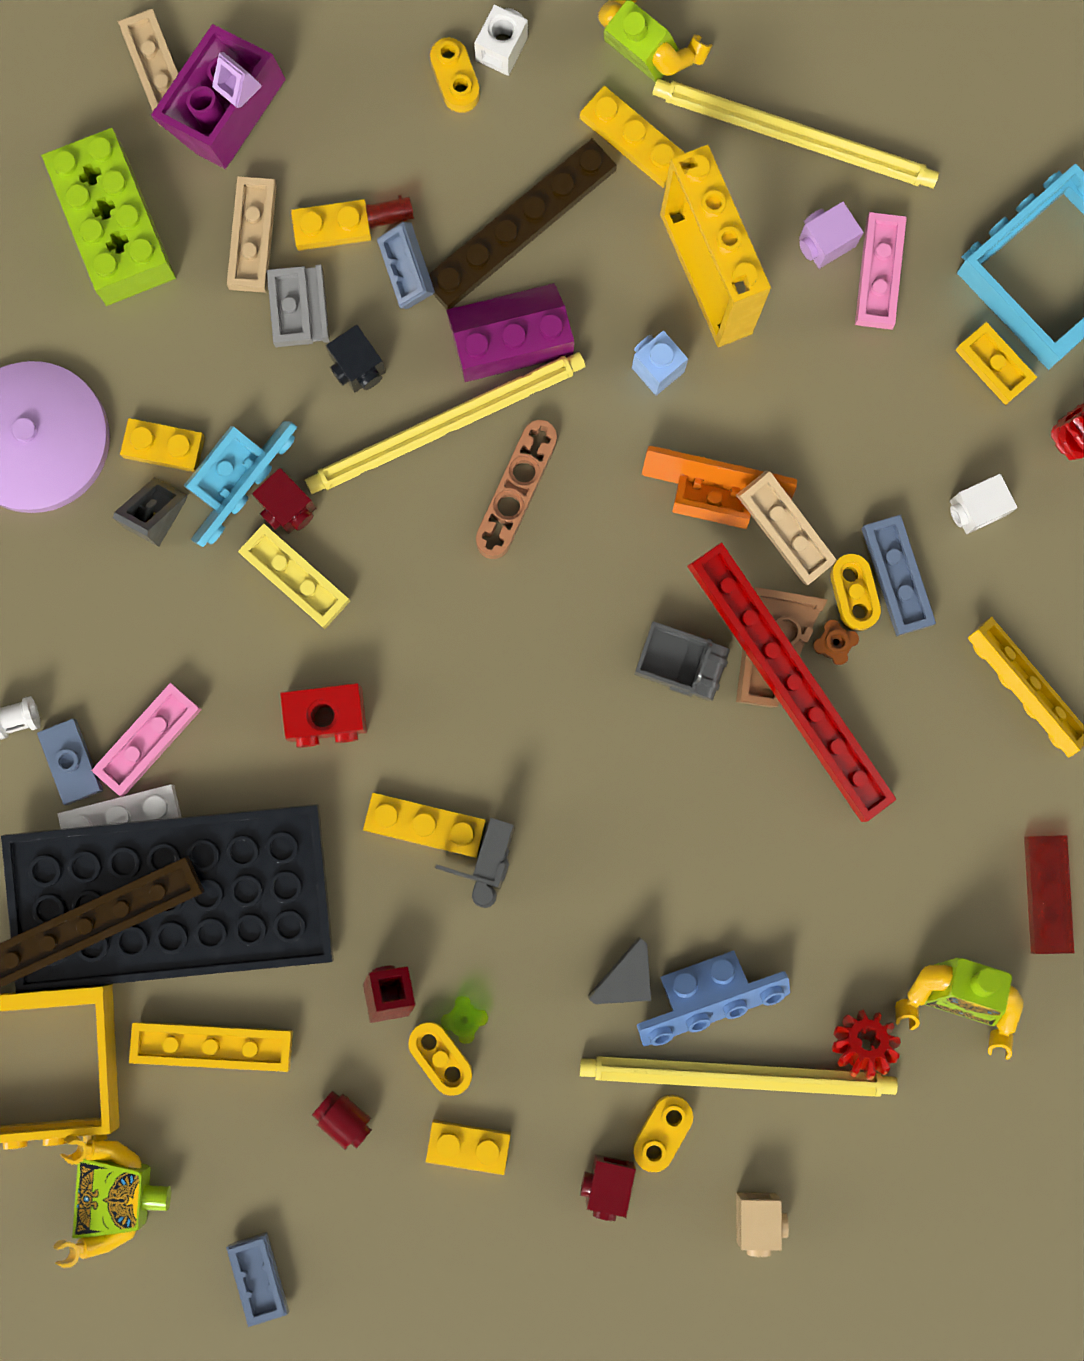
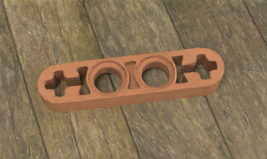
M533 421L524 429L477 531V549L486 558H501L509 550L557 443L556 430L547 421ZM540 431H545L546 439L549 443L540 444L537 457L543 458V460L539 462L535 457L529 455L534 444V439L530 435H538ZM525 450L529 454H521V452ZM527 463L533 466L535 469L534 478L529 482L518 481L513 474L517 465ZM505 497L515 498L520 504L517 514L509 517L502 515L498 510L500 500ZM492 517L501 524L512 525L510 530L503 526L500 531L499 539L503 543L502 546L495 545L492 550L487 549V541L483 537L485 535L492 536L497 527L496 522H490Z

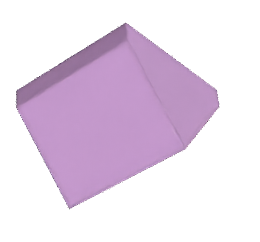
M224 52L219 53L212 87L235 107L240 108L262 85Z

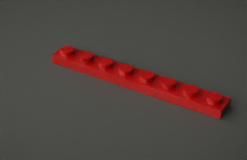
M722 542L717 544L687 565L861 822H868L897 800Z

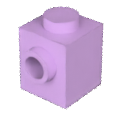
M841 202L826 212L823 209H819L807 217L799 237V244L805 257L810 261L814 260L820 269L855 248L864 232L844 202Z

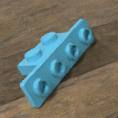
M283 421L262 449L234 426L229 427L184 484L188 490L214 509L192 536L191 540L204 547L207 542L213 544L221 536L225 529L222 523L231 512L236 514L242 509L248 500L246 493L254 482L257 485L260 484L270 473L272 467L269 463L276 454H284L293 444L295 437L292 434L297 429L294 423Z

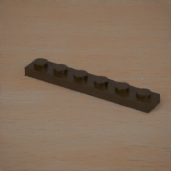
M591 138L429 273L435 291L433 295L446 310L453 308L616 171V163Z
M189 856L0 943V988L204 893V888Z

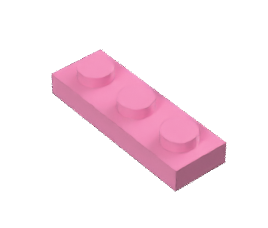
M869 212L866 218L855 325L890 330L895 326L907 218L905 216Z
M170 683L91 771L119 796H125L202 709L175 685Z

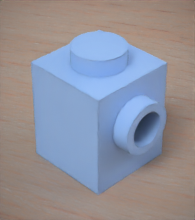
M664 330L655 338L652 335H648L634 349L636 353L634 354L632 369L655 395H658L685 372L688 358Z

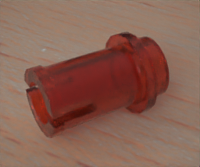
M399 194L398 199L371 205L366 204V212L371 229L415 219L410 196L403 198L402 194Z

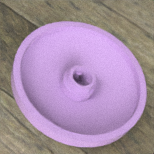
M38 361L19 362L0 368V506L24 513L46 512L63 507L85 493L95 482L104 467L110 443L109 424L105 410L90 387L77 375L63 367Z

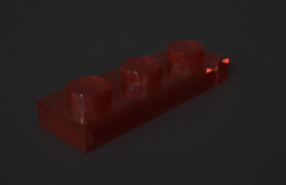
M1067 835L1024 837L1031 954L1074 953Z

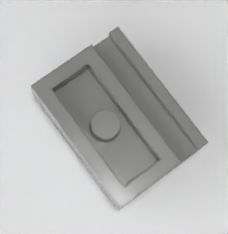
M316 265L313 268L302 266L267 270L272 334L275 347L306 345L317 341L330 342L322 265Z

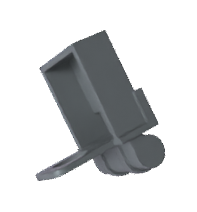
M653 621L634 675L668 686L670 690L690 697L694 694L699 698L713 701L715 693L720 687L719 681L724 667H727V658L730 650L712 643V639L708 638L706 640Z
M490 819L473 875L437 864L435 868L476 881L472 892L473 902L481 908L491 907L497 899V894L493 887L501 888L508 871L509 862L507 857L515 830L514 825L497 819Z

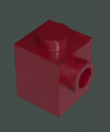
M281 468L274 472L252 493L257 502L264 508L259 514L274 530L281 526L290 534L294 529L297 531L303 529L314 517L312 512L316 507L312 500Z
M394 965L381 966L368 973L363 988L370 1023L409 1017L416 1004L408 966L395 968Z
M595 1154L592 1172H584L580 1196L586 1197L587 1210L593 1211L592 1216L606 1221H616L617 1216L627 1218L636 1173L634 1162Z

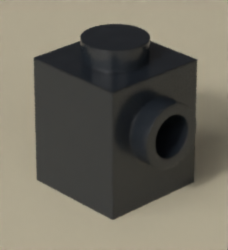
M355 325L325 345L330 358L334 362L330 366L334 376L342 386L348 383L355 393L362 388L363 390L371 389L382 380L381 375L386 373L382 359L358 325Z

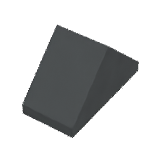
M154 477L114 512L113 518L125 529L159 547L183 507L187 495Z
M640 937L635 940L588 995L589 1000L594 1004L651 1001L647 943Z

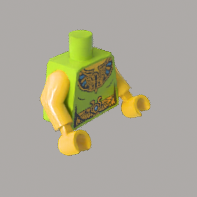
M608 0L601 7L598 19L606 27L604 29V41L654 82L657 79H662L664 75H673L691 66L693 63L703 65L713 46L712 44L706 45L701 43L702 37L700 35H693L688 47L679 50L670 32L636 5L637 0Z
M954 958L935 965H928L921 970L907 993L909 999H901L896 1002L895 1020L896 1025H898L903 1018H909V1029L914 1030L920 1024L919 1005H927L993 1027L996 1025L998 1029L992 1030L989 1036L988 1054L992 1055V1050L995 1047H1003L1006 1049L1005 1060H1008L1012 1056L1014 1039L1012 1033L1016 1031L1022 1013L1023 999L1017 989L1011 986L1012 975L1010 973L964 958Z
M68 1135L64 1139L67 1144H78L77 1150L73 1154H60L67 1163L77 1164L72 1238H77L78 1241L77 1244H74L67 1240H59L54 1244L53 1248L56 1250L65 1247L70 1249V1254L65 1260L55 1262V1264L63 1268L74 1266L80 1257L86 1259L108 1253L131 1240L135 1236L136 1231L146 1224L148 1210L168 1211L171 1187L151 1186L150 1166L141 1163L140 1157L119 1141L89 1139L84 1143L76 1135Z

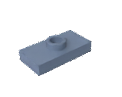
M402 222L377 238L400 308L409 309L435 293L412 223Z
M70 719L37 733L63 805H70L103 791L98 776L91 771L94 768V764L76 719Z
M267 1232L229 1244L226 1249L248 1327L287 1315L289 1308Z

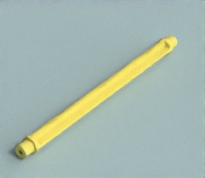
M657 79L652 95L666 99V103H671L914 184L917 187L921 184L934 188L939 176V172L926 168L925 164H920L677 83L673 80L670 83Z
M580 352L568 357L561 356L524 376L515 378L346 458L318 469L317 474L305 479L311 494H315L325 488L328 491L367 470L374 469L453 430L462 428L520 401L537 391L573 377L574 372L586 367Z
M596 1056V1059H580V1076L595 1077V1080L872 1097H880L881 1094L896 1095L898 1087L896 1077L881 1076V1073L877 1072L874 1079L868 1080L864 1072H859L857 1077H852L851 1071L604 1056Z

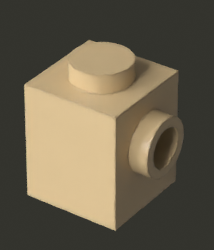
M736 1193V1242L740 1249L747 1250V1255L754 1257L771 1256V1251H782V1238H788L789 1223L787 1213H782V1200L776 1193Z

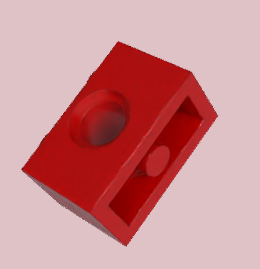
M358 683L280 693L285 739L289 742H296L297 748L320 745L319 739L335 737V743L358 741V734L367 733L363 691ZM322 707H331L334 711L333 722L326 727L317 726L315 722L316 712Z

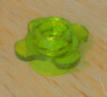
M460 996L455 1000V1007L449 1014L443 1015L441 1025L445 1030H451L455 1035L459 1036L461 1043L469 1044L473 1042L475 1038L474 1033L478 1028L487 1024L488 1014L485 1010H478L474 1007L469 997ZM463 1016H467L469 1019L466 1024L461 1022Z

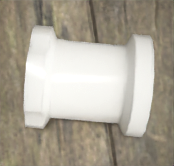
M31 696L23 698L22 702L0 707L1 740L8 738L9 733L27 728L31 730L40 728V716Z

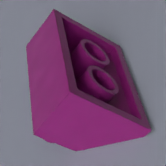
M212 24L151 116L194 153L226 169L286 78L272 53ZM220 52L227 54L262 85L240 108L235 107L212 87Z
M555 283L446 310L464 382L554 361L561 356L568 357L574 354V338L568 315Z

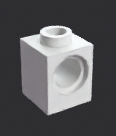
M494 5L475 41L476 61L509 76L528 39V20L514 9H503ZM501 34L509 35L511 38L505 41H501L496 39L495 37Z
M1001 474L959 492L950 500L952 518L958 527H963L966 534L995 522L1018 508Z

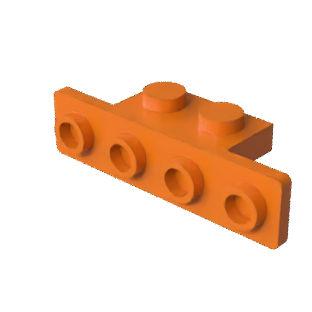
M648 446L642 469L643 476L678 484L673 513L747 529L751 514L736 495L764 472L655 446ZM772 473L792 500L797 487V479Z

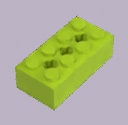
M113 128L41 155L93 287L106 306L176 279L125 150Z

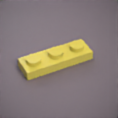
M265 524L238 551L240 555L324 629L350 603L348 597Z

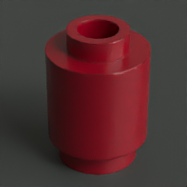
M333 1090L312 1114L318 1121L317 1126L344 1150L350 1144L357 1149L372 1131L367 1126L371 1117L344 1094L339 1096Z

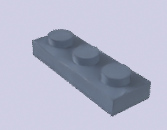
M901 515L864 525L861 529L896 637L935 625L936 621Z

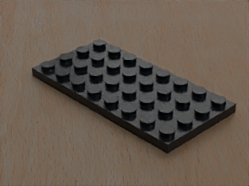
M319 804L1 835L11 938L186 856H189L205 891L192 899L16 980V993L330 963L334 960Z

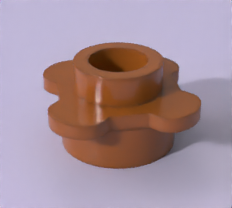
M829 620L824 624V633L819 639L814 641L813 648L817 654H823L825 657L832 659L834 664L843 665L848 661L847 654L850 649L858 644L859 636L855 631L848 632L840 627L837 620ZM834 639L839 640L838 646L833 645Z

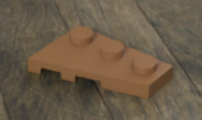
M753 587L798 655H800L805 643H808L813 632L812 627L819 613L823 611L828 599ZM743 649L736 702L770 708L778 707V699Z

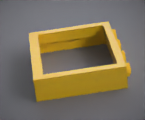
M707 144L671 159L660 216L716 345L719 348L753 333L771 286L710 147ZM678 213L682 214L684 220L673 223L671 216ZM743 280L746 291L738 294L735 283Z
M113 984L24 993H0V1011L96 1004L101 1117L1 1125L0 1143H3V1149L27 1147L28 1141L42 1139L43 1146L66 1144L64 1139L68 1135L83 1136L84 1143L89 1139L107 1140V1134H111L120 1128Z

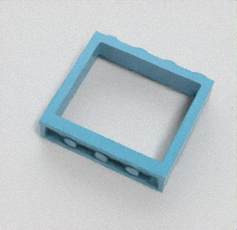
M1076 163L1064 174L1058 171L1047 179L1042 185L1046 190L1038 197L1033 193L1026 197L1015 209L1018 214L1011 221L1006 217L1001 219L989 231L988 234L991 238L982 245L979 241L975 242L961 256L965 262L957 272L965 283L1048 370L1084 339V318L1055 343L982 265L1062 194L1084 215V172Z

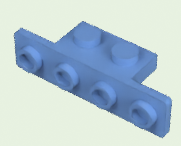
M733 950L661 976L664 990L673 1011L638 1023L637 1029L643 1046L666 1044L676 1035L687 1031L699 1032L706 1029L712 1022L720 1019H735L744 1015L748 1009L762 1004L766 1006L774 1005L782 1001L785 996L790 994L789 978L786 972L782 971L748 984L736 953Z

